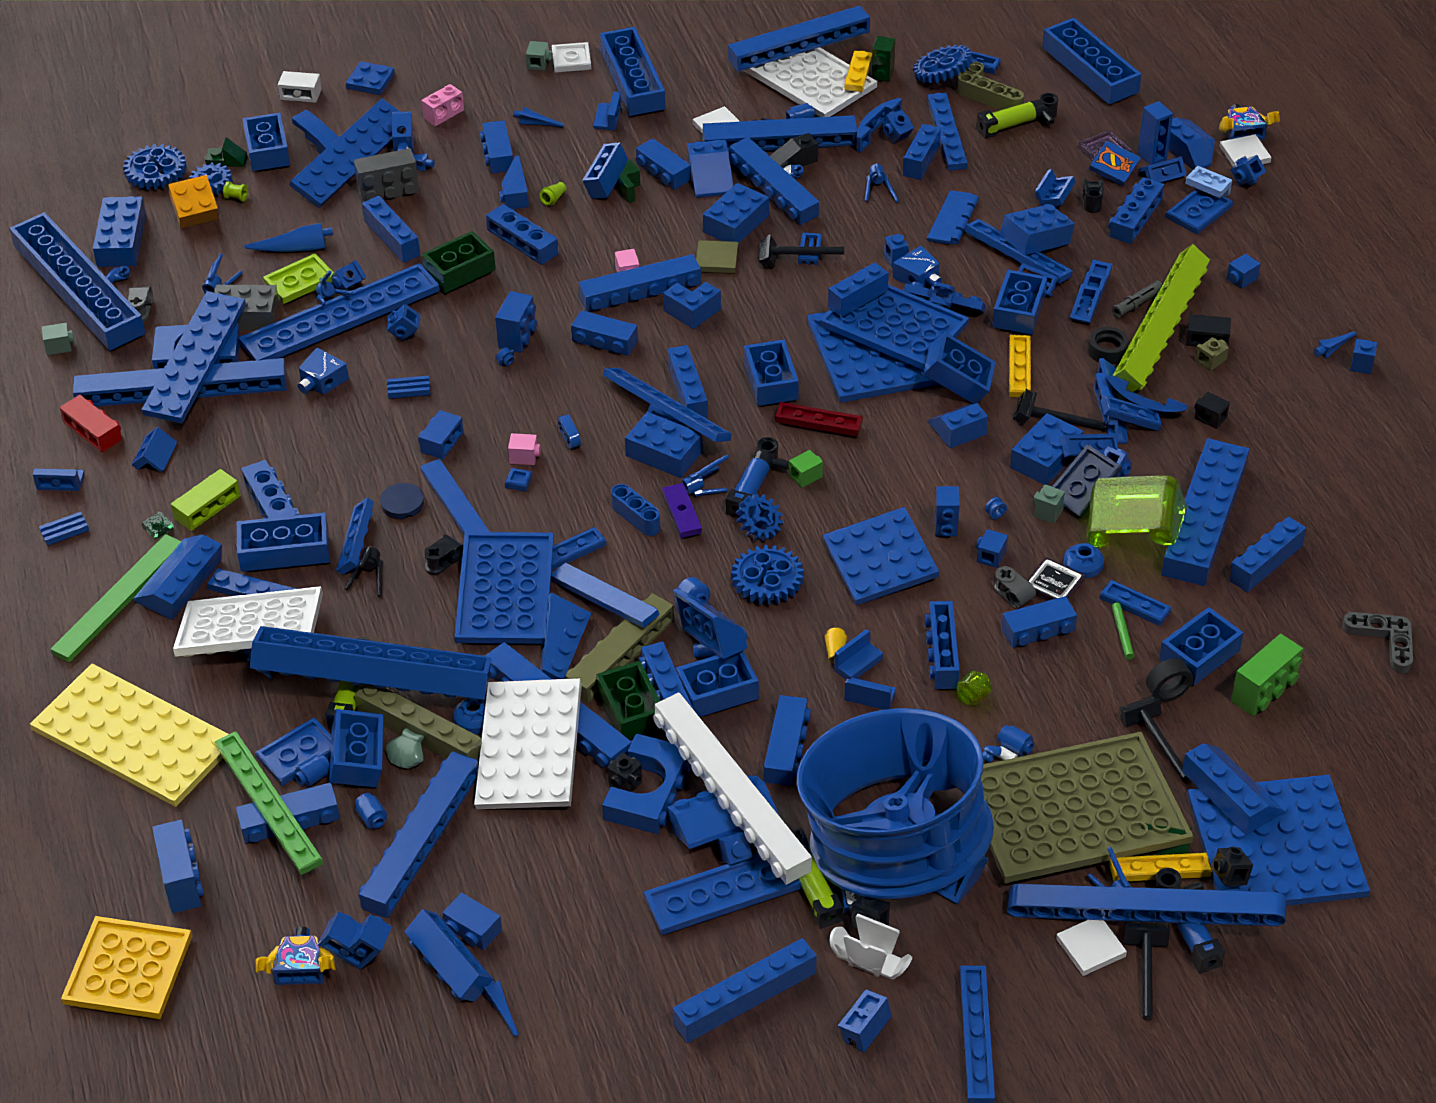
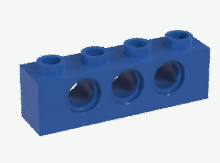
M502 204L486 215L487 230L540 265H543L559 254L558 239L554 235L549 234L540 226L535 225L506 205Z
M266 460L241 468L244 484L264 519L300 515L298 509L292 507L293 503L290 495L284 493L285 489L282 481H277L274 467H270Z

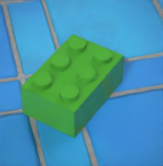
M1280 633L1237 670L1231 702L1251 716H1255L1260 710L1264 711L1274 698H1279L1289 685L1293 686L1297 682L1299 667L1303 661L1301 658L1303 648Z

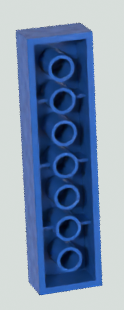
M1207 438L1164 556L1162 576L1206 586L1247 466L1250 448Z

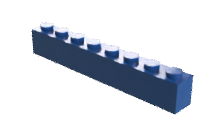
M857 6L728 44V60L739 72L870 32V16L861 6Z
M854 115L703 123L702 139L703 142L726 140L728 152H730L731 145L746 137H749L762 150H778L790 139L810 133L816 140L818 147L854 146L857 141V127Z
M505 642L485 655L492 657L489 678L495 679L497 682L552 680ZM580 702L576 745L579 746L584 754H589L593 757L599 766L608 768L609 763L613 759H617L622 753L628 755V749L632 742Z
M451 752L447 760H443L440 771L436 777L434 776L430 780L425 794L420 795L414 811L408 814L406 823L402 829L396 832L393 843L385 849L382 860L378 866L376 865L372 869L369 880L361 886L358 897L360 898L363 910L387 919L389 918L477 780L478 761L476 759Z

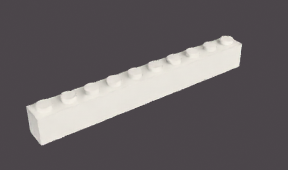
M677 693L656 703L653 719L657 727H662L666 732L669 742L675 744L679 749L681 757L684 760H688L695 775L700 776L704 780L707 790L715 794L721 808L726 809L730 813L733 823L742 828L748 842L753 843L757 847L760 857L763 860H767L771 865L774 875L777 878L780 877L787 885L810 873L812 856L683 696Z

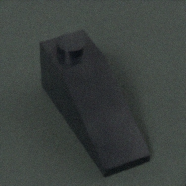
M810 133L790 139L771 154L770 157L782 168L788 165L806 166L818 162V143Z

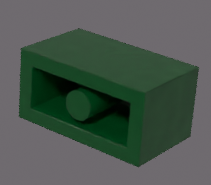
M877 36L872 49L871 78L890 82L894 71L895 38Z

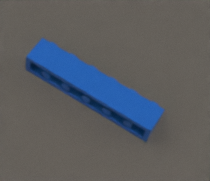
M749 137L730 146L729 160L731 164L735 165L744 176H747L756 187H759L766 196L771 198L780 209H783L792 220L802 225L819 216V201Z
M691 254L578 282L579 298L586 312L663 294V292L676 283L685 288L700 285L701 268L694 255Z
M801 938L673 1007V1025L685 1042L689 1043L816 974L817 955L805 940Z

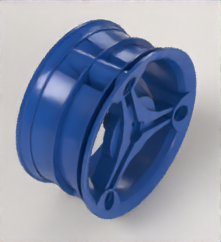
M897 708L856 716L836 725L820 736L806 751L800 762L797 772V787L800 798L808 810L809 823L812 829L810 836L811 852L824 877L841 889L857 895L881 899H899L939 890L956 882L970 872L986 854L991 844L994 830L993 817L984 799V788L981 780L984 765L983 754L980 744L972 732L958 721L937 712ZM910 778L899 791L876 799L865 810L842 816H834L833 814L834 809L841 802L865 787L887 780ZM957 788L965 793L952 807L936 816L934 807L929 801L934 790L941 791Z

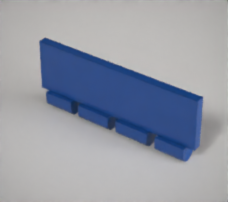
M950 190L927 237V241L958 244L979 197L972 193Z

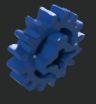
M210 163V165L203 164L202 168L196 167L197 171H192V175L189 176V179L207 175L212 192L216 195H219V191L223 192L227 181L233 182L231 170H227L226 165L221 167V163L217 165Z
M756 493L752 497L749 495L738 505L740 509L736 511V514L740 517L736 521L742 523L740 530H747V537L752 534L755 541L760 538L764 542L766 539H772L781 530L779 526L783 524V521L779 518L783 514L777 512L779 505H772V498L767 501L766 495L763 494L759 498Z

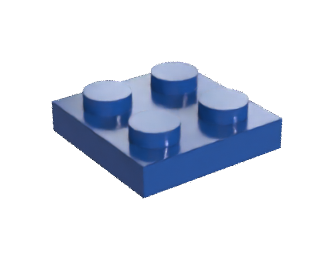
M360 61L346 81V89L381 95L394 76L395 70L393 67Z

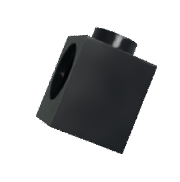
M1207 392L1202 398H1198L1195 403V419L1217 429L1228 417L1230 402Z

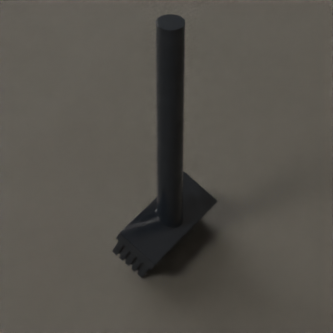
M769 234L760 241L759 262L764 269L773 268L776 263V254L844 255L845 248L777 246V243Z
M1027 388L1020 395L1013 416V420L1019 422L1021 426L1025 424L1031 414L1044 417L1048 413L1064 422L1104 430L1105 421L1035 407L1034 403L1037 393Z
M1152 695L1143 700H1138V702L1135 701L1119 707L1120 720L1124 723V726L1128 727L1143 721L1182 781L1187 780L1188 777L1182 772L1183 764L1152 719V717L1162 714L1161 700Z
M1126 921L1124 944L1142 945L1143 1020L1150 1021L1153 1019L1152 946L1168 947L1170 929H1168V924L1129 923Z

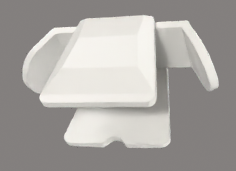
M857 914L855 917L860 940L850 937L843 927H835L831 931L830 946L836 956L847 961L850 966L874 974L876 977L882 975L894 980L906 970L912 960L910 954L902 958L892 954L900 933L898 929L863 915Z

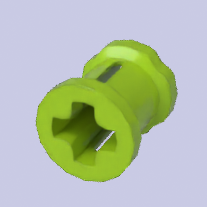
M227 181L223 188L224 198L230 199L232 197L244 202L248 196V186L246 184L235 185Z

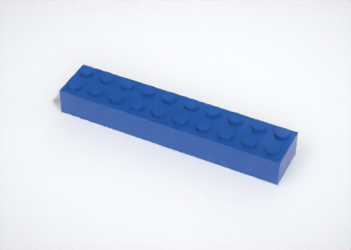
M45 212L9 228L14 247L109 351L146 334L141 314Z
M260 626L252 641L250 668L263 673L275 671L285 676L297 674L303 675V677L308 679L319 677L326 678L330 682L342 680L349 681L353 685L372 684L376 688L394 687L399 691L416 690L426 695L439 693L449 698L461 696L471 701L485 699L492 657Z

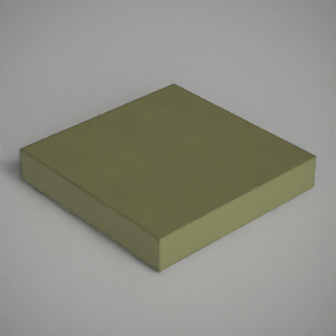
M699 240L696 260L701 268V272L735 273L738 242Z

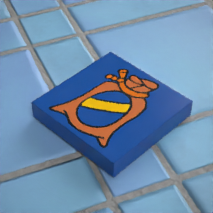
M1106 141L1091 163L1089 170L1124 186L1140 162L1141 157Z

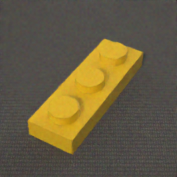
M854 51L844 90L863 92L872 62L871 52Z

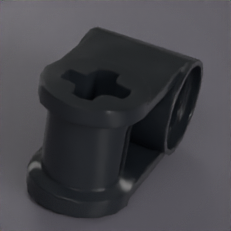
M1083 180L1084 209L1087 212L1097 213L1101 211L1104 180Z
M443 535L424 551V557L427 559L425 564L426 572L431 575H439L452 564L459 561L463 556V545L450 536Z

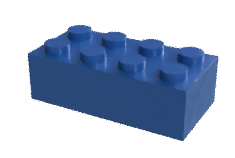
M142 197L103 198L93 244L97 267L137 266L146 219Z
M326 512L237 521V556L241 572L329 563V529Z

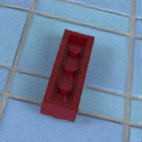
M780 402L775 415V422L858 437L863 423V416Z

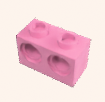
M451 84L421 100L423 118L434 126L464 111L463 94Z

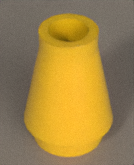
M831 628L824 636L828 661L834 663L835 652L843 647L847 641V635L841 628Z

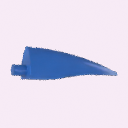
M321 223L302 226L273 238L246 244L244 247L245 249L270 252H300L326 249L324 237L333 235L332 227L322 229Z

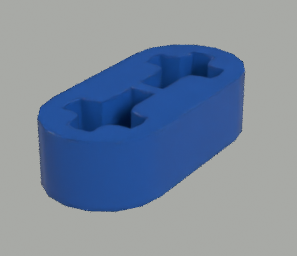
M569 414L558 417V426L568 447L573 449L581 446L580 435Z

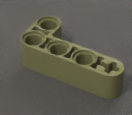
M973 62L970 64V68H965V72L959 73L957 93L963 97L998 110L1023 104L1024 93L1022 91L983 77L984 65L980 62Z

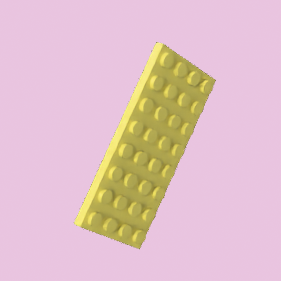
M91 664L30 723L31 730L175 807L220 762L223 757L216 748L215 741L229 735L94 664Z

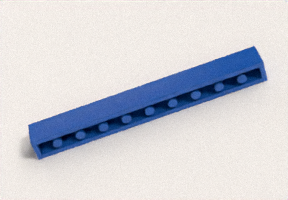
M284 358L214 364L196 398L287 390V372ZM164 368L74 376L73 396L75 398L81 395L86 400H91L95 407L144 403Z

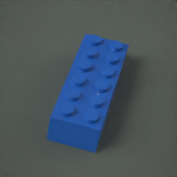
M1071 18L1044 29L1042 48L1108 104L1139 93L1141 73L1078 20Z
M636 27L600 33L602 56L618 91L621 92V98L629 116L666 109L665 90Z

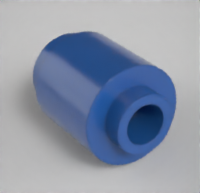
M804 103L790 107L785 114L786 119L813 118L815 111L812 105Z
M1005 725L998 734L997 741L1001 743V746L1020 757L1030 754L1034 748L1033 736L1013 725Z
M314 755L295 767L296 773L294 777L301 786L310 787L328 775L330 763L324 755Z
M364 793L356 799V811L368 828H379L384 825L388 813L376 796Z

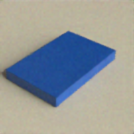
M1195 189L1166 212L1165 218L1195 234H1199L1232 208L1233 201L1224 196L1219 198L1202 190Z
M314 717L255 752V755L260 763L283 786L295 779V767L314 755L319 756L320 754L324 755L327 759L330 757L331 734Z

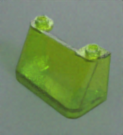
M1167 475L1097 479L1091 493L1087 530L1089 544L1095 547L1107 545L1110 539L1109 533L1149 532L1151 539L1155 543L1175 545L1187 510L1178 481L1174 477Z

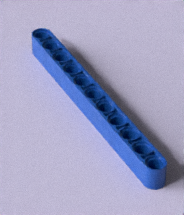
M1015 884L1009 888L1007 912L1014 917L1280 926L1286 922V896L1277 892Z

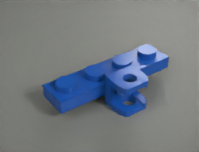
M912 282V284L905 283L903 291L915 296L925 297L930 302L950 309L952 305L980 313L985 312L986 305L984 302H981V298L970 296V299L962 297L963 294L955 292V288L951 285L934 282L931 289L923 288L924 285L918 282Z

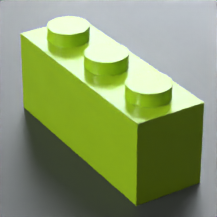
M219 469L171 503L174 519L190 531L194 530L241 496L238 481L222 469Z

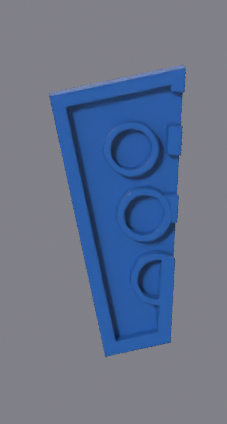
M551 592L548 597L547 626L544 632L545 644L542 650L540 670L552 680L565 678L591 613Z

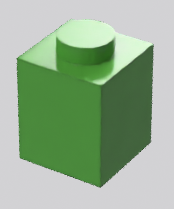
M811 450L789 460V477L801 488L822 478L823 461Z

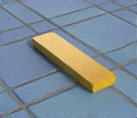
M1010 335L1009 397H1020L1026 388L1031 391L1030 336Z
M1207 853L1117 858L1127 881L1156 880L1157 872L1162 868L1177 870L1181 879L1211 877L1212 875ZM1110 860L1109 866L1113 881L1115 882L1120 878L1112 860Z

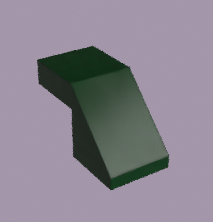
M628 160L619 176L620 193L628 203L635 201V187L641 186L640 170L632 160Z

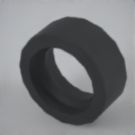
M1098 328L1090 335L1089 355L1097 362H1099L1100 358H1104L1111 364L1119 363L1129 346V339L1118 328ZM1102 342H1111L1118 345L1119 347L1115 349H1106L1100 347L1098 344Z
M1178 658L1168 659L1159 663L1146 677L1148 689L1161 702L1177 699L1193 683L1192 673L1184 661Z

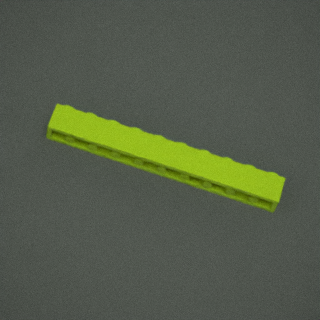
M1194 244L1179 254L1113 376L1129 381L1126 389L1128 391H1140L1147 382L1145 380L1153 372V365L1160 359V352L1167 346V339L1174 333V326L1181 320L1180 315L1187 309V302L1195 294L1193 292L1194 289L1201 283L1200 278L1208 270L1206 267L1210 259Z

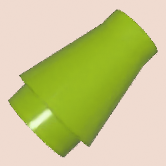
M559 182L542 188L539 194L541 202L544 205H554L562 194L566 192V186L564 183Z

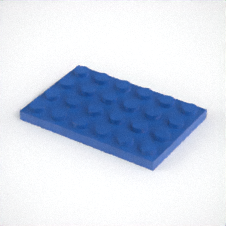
M889 284L887 292L842 318L830 309L820 319L821 327L922 370L925 368L930 345L943 332L957 338L969 324L968 317Z
M465 532L455 643L505 642L545 644L544 632L547 626L546 613L549 607L548 597L551 588L554 533Z

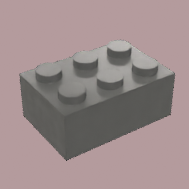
M411 148L354 159L357 188L362 203L377 196L386 200L419 193L416 162Z
M216 285L214 293L245 299L246 306L237 321L240 330H258L276 322L280 304L277 285Z

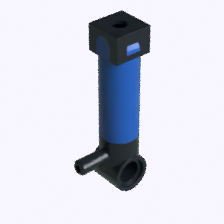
M763 437L757 441V450L735 489L730 490L725 499L726 515L740 517L736 514V511L740 509L738 505L749 495L752 497L758 493L772 466L786 470L789 469V461L778 459V442L776 439Z
M1162 868L1157 872L1154 888L1203 890L1204 885L1201 881L1182 886L1180 883L1181 876L1177 870ZM1175 923L1192 953L1191 960L1199 974L1222 967L1225 951L1219 940L1212 938L1205 924Z

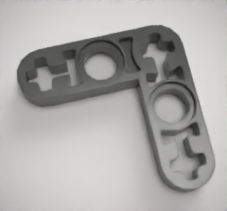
M1349 612L1344 616L1342 628L1348 634L1389 638L1390 666L1393 671L1407 673L1411 670L1413 662L1411 622L1407 618ZM1371 623H1379L1382 627L1374 628ZM1396 642H1403V643H1405L1407 646H1406V647H1398L1395 643H1396ZM1399 656H1403V663H1400Z

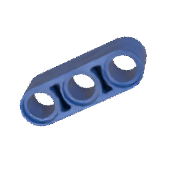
M617 484L611 489L612 508L615 512L647 536H654L660 532V512L655 506L626 484Z

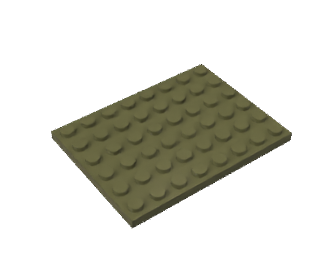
M1142 732L983 765L981 780L984 788V799L991 810L994 826L993 837L989 847L1005 883L1110 861L1108 847L1113 849L1116 858L1193 843V834ZM1145 823L1151 824L1153 830H1148V826ZM1155 825L1166 826L1167 828L1160 829ZM1172 827L1184 829L1186 834L1180 835L1167 832Z

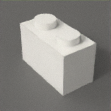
M283 71L278 82L280 100L316 103L322 90L320 74Z

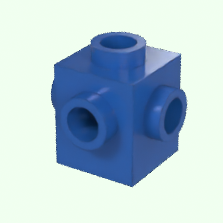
M903 110L896 113L895 111L890 112L885 116V121L882 124L884 133L889 136L893 144L908 138L915 128Z
M1258 155L1249 158L1246 156L1241 157L1235 161L1236 165L1230 169L1239 186L1246 183L1248 186L1259 180L1258 177L1266 172Z
M404 304L397 311H392L388 316L387 331L404 341L408 336H413L417 331L421 315Z
M1107 446L1103 454L1122 467V470L1114 478L1122 482L1124 477L1129 475L1132 462L1125 451Z

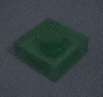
M160 511L142 522L143 529L154 539L174 529L172 522Z

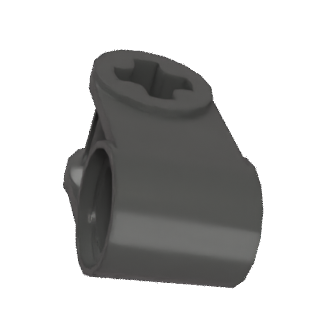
M131 287L129 288L128 302L141 314L143 321L149 318L151 304L153 303L152 288Z
M1002 566L996 570L995 576L997 581L994 584V591L1008 601L1012 607L1018 609L1036 596L1034 586L1015 572L1013 568Z

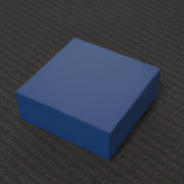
M511 468L505 481V488L526 492L532 479V471Z

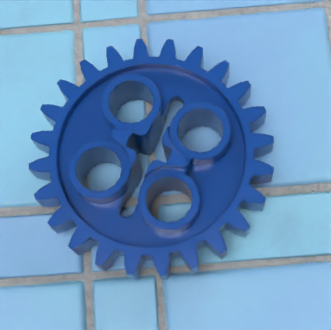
M955 44L953 47L948 45L946 48L941 47L940 50L934 49L931 53L927 52V56H921V59L917 60L913 68L916 79L919 82L923 81V83L927 81L929 83L933 81L938 83L942 79L946 81L947 78L952 79L955 75L959 76V72H965V68H970V64L973 63V56L970 48L968 49L967 46L963 47V45L957 47V44Z
M153 144L151 148L146 145L145 149L138 148L139 152L132 151V156H127V160H124L123 165L125 178L128 179V183L132 182L133 186L139 185V189L146 186L147 190L150 187H154L156 190L158 186L165 188V184H171L172 181L178 182V177L183 178V173H186L185 168H187L185 155H182V151H177V147L171 149V145L164 147L163 144L159 147Z
M767 545L764 546V549L756 546V551L754 552L751 549H747V555L740 553V559L736 558L735 565H732L731 580L733 581V587H736L737 593L742 592L743 599L750 596V602L758 599L759 605L762 604L763 600L767 601V604L770 605L771 600H775L777 604H780L781 598L788 601V595L794 597L795 591H800V585H803L804 578L802 562H798V556L792 557V551L785 553L784 547L777 550L776 545L772 549H768Z

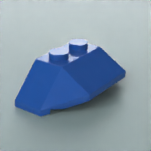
M1182 118L1172 119L1168 150L1177 157L1182 156L1183 162L1193 170L1197 166L1202 168L1211 166L1215 139L1190 120Z

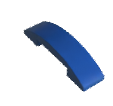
M896 98L877 106L864 117L857 132L858 153H861L870 144L871 134L885 121L887 114L892 111L896 113L902 110L901 98Z
M1111 374L1107 377L1110 384L1121 395L1140 406L1164 412H1177L1188 409L1189 405L1172 398H1168L1166 405L1128 391L1126 389L1129 381Z

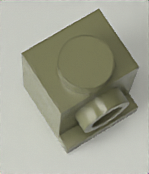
M1212 337L1204 344H1198L1195 362L1212 371L1227 360L1229 349L1227 343L1222 339L1217 340Z

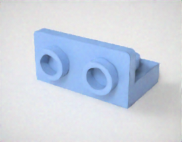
M1197 166L1186 177L1185 184L1220 198L1222 195L1226 197L1230 195L1232 179Z

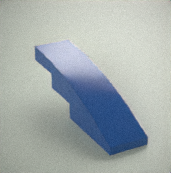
M307 109L292 117L293 125L305 132V138L318 147V153L320 154L339 138L328 126Z
M1092 260L1089 272H1087L1084 282L1080 286L1070 320L1087 324L1091 323L1111 274V263Z

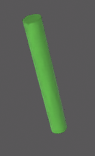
M1114 603L1112 610L1124 655L1127 660H1131L1134 658V652L1121 604Z

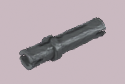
M1156 280L1136 294L1128 295L1124 298V301L1112 307L1114 316L1120 318L1129 311H1135L1139 305L1157 295L1163 284Z

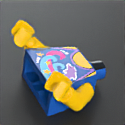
M1234 104L1227 110L1226 116L1222 118L1219 130L1222 133L1227 132L1228 140L1255 134L1259 140L1265 139L1267 126L1272 125L1274 122H1280L1279 112L1267 113L1265 117L1252 106L1241 107L1239 104Z
M302 926L295 929V936H284L281 939L280 945L276 946L267 957H258L256 959V973L266 971L267 974H271L272 970L276 985L324 983V970H336L334 956L318 945V937L315 935L310 936L309 928Z

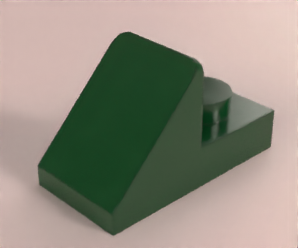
M225 137L222 148L208 149L205 163L206 165L221 163L222 167L225 165L227 167H244L247 152Z

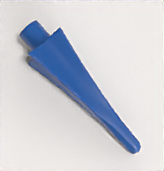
M523 107L522 111L515 110L513 117L520 119L519 124L564 127L563 123L547 118L526 107Z
M428 154L413 155L417 169L425 172L427 167H434L435 161L428 159Z
M1353 331L1338 337L1319 340V347L1314 349V354L1317 357L1323 355L1327 359L1340 346L1356 336L1357 333Z
M492 980L488 986L483 987L486 990L484 996L503 1018L513 1036L517 1037L519 1032L510 1014L500 980L497 982Z

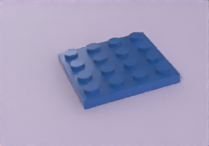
M905 507L823 535V541L856 606L939 577V570Z

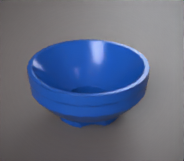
M1081 543L1067 549L1063 558V565L1065 568L1081 574L1080 578H1091L1103 570L1104 557L1102 552L1089 543ZM1087 550L1091 554L1082 556L1079 554V551Z
M464 699L458 703L453 712L454 724L473 734L483 733L486 699L478 701ZM472 704L480 706L477 711L467 710V707Z

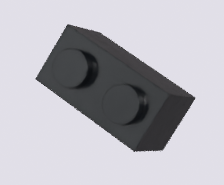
M1189 314L1186 346L1197 347L1198 344L1202 345L1212 337L1217 340H1224L1228 346L1231 318Z

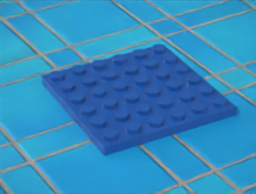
M916 295V296H918V297H920V298H922V299L927 300L925 297H922V296H920V295ZM827 312L807 315L808 326L839 403L940 385L923 374L924 370L821 327L820 319Z
M1330 775L1256 782L1284 810V813L1248 835L1230 820L1199 788L1188 789L1187 798L1203 851L1207 853L1211 869L1218 848L1240 847L1253 863L1248 884L1242 886H1225L1212 870L1211 877L1215 890L1277 892L1286 896V906L1369 897L1370 889Z

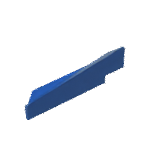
M1100 358L1098 373L1095 374L1094 392L1103 421H1105L1107 434H1116L1117 443L1126 444L1128 443L1126 421L1106 416L1103 412L1100 400L1104 395L1123 401L1124 396L1107 380L1109 374H1114L1116 367L1104 358Z

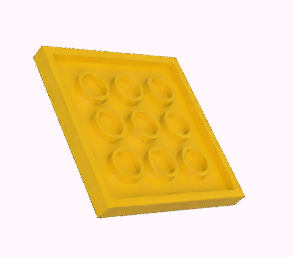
M95 916L61 997L63 1005L161 1019L192 939L191 930Z

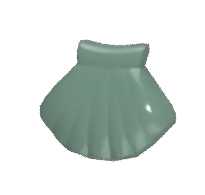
M407 728L404 729L401 736L392 739L386 744L385 750L390 762L403 769H409L420 764L423 761L421 741L424 736L416 734Z

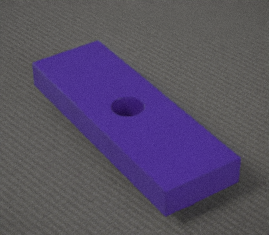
M684 484L663 487L662 493L680 538L702 533V527Z

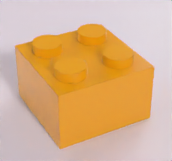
M207 175L168 184L169 195L180 229L219 219L218 207Z

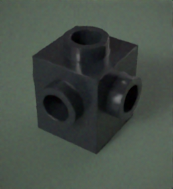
M622 753L617 759H613L609 763L607 768L609 786L633 792L642 783V765L636 758Z
M1233 846L1218 848L1215 859L1212 862V870L1225 886L1248 884L1253 863L1242 849Z
M861 896L850 906V927L857 928L855 918L857 914L889 925L890 902Z

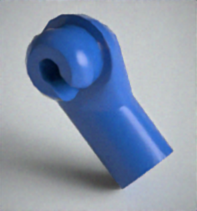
M127 266L113 268L105 277L113 284L116 281L127 279L130 275V269Z

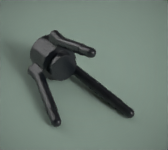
M374 547L364 549L359 565L349 578L345 590L349 589L362 567L366 570L377 568V596H382L383 561L380 560L381 554L378 549Z

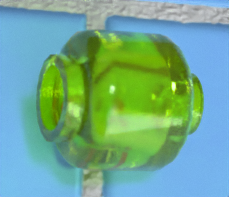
M972 670L968 672L957 684V695L965 704L977 705L991 692L989 677L979 671Z

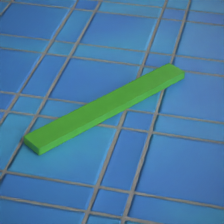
M165 534L51 648V653L70 663L138 594L181 541Z
M235 731L216 740V748L299 873L302 875L323 865L321 856L238 733Z

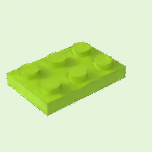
M312 254L264 276L263 281L265 285H277L279 300L285 304L316 290V286L320 283L319 279L323 278L329 270H332L316 254ZM330 275L329 278L326 280V282H330V283L332 282V276H331V275Z

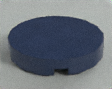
M397 483L389 486L382 492L380 497L383 512L397 519L416 515L422 510L424 505L423 492L419 487L410 483Z

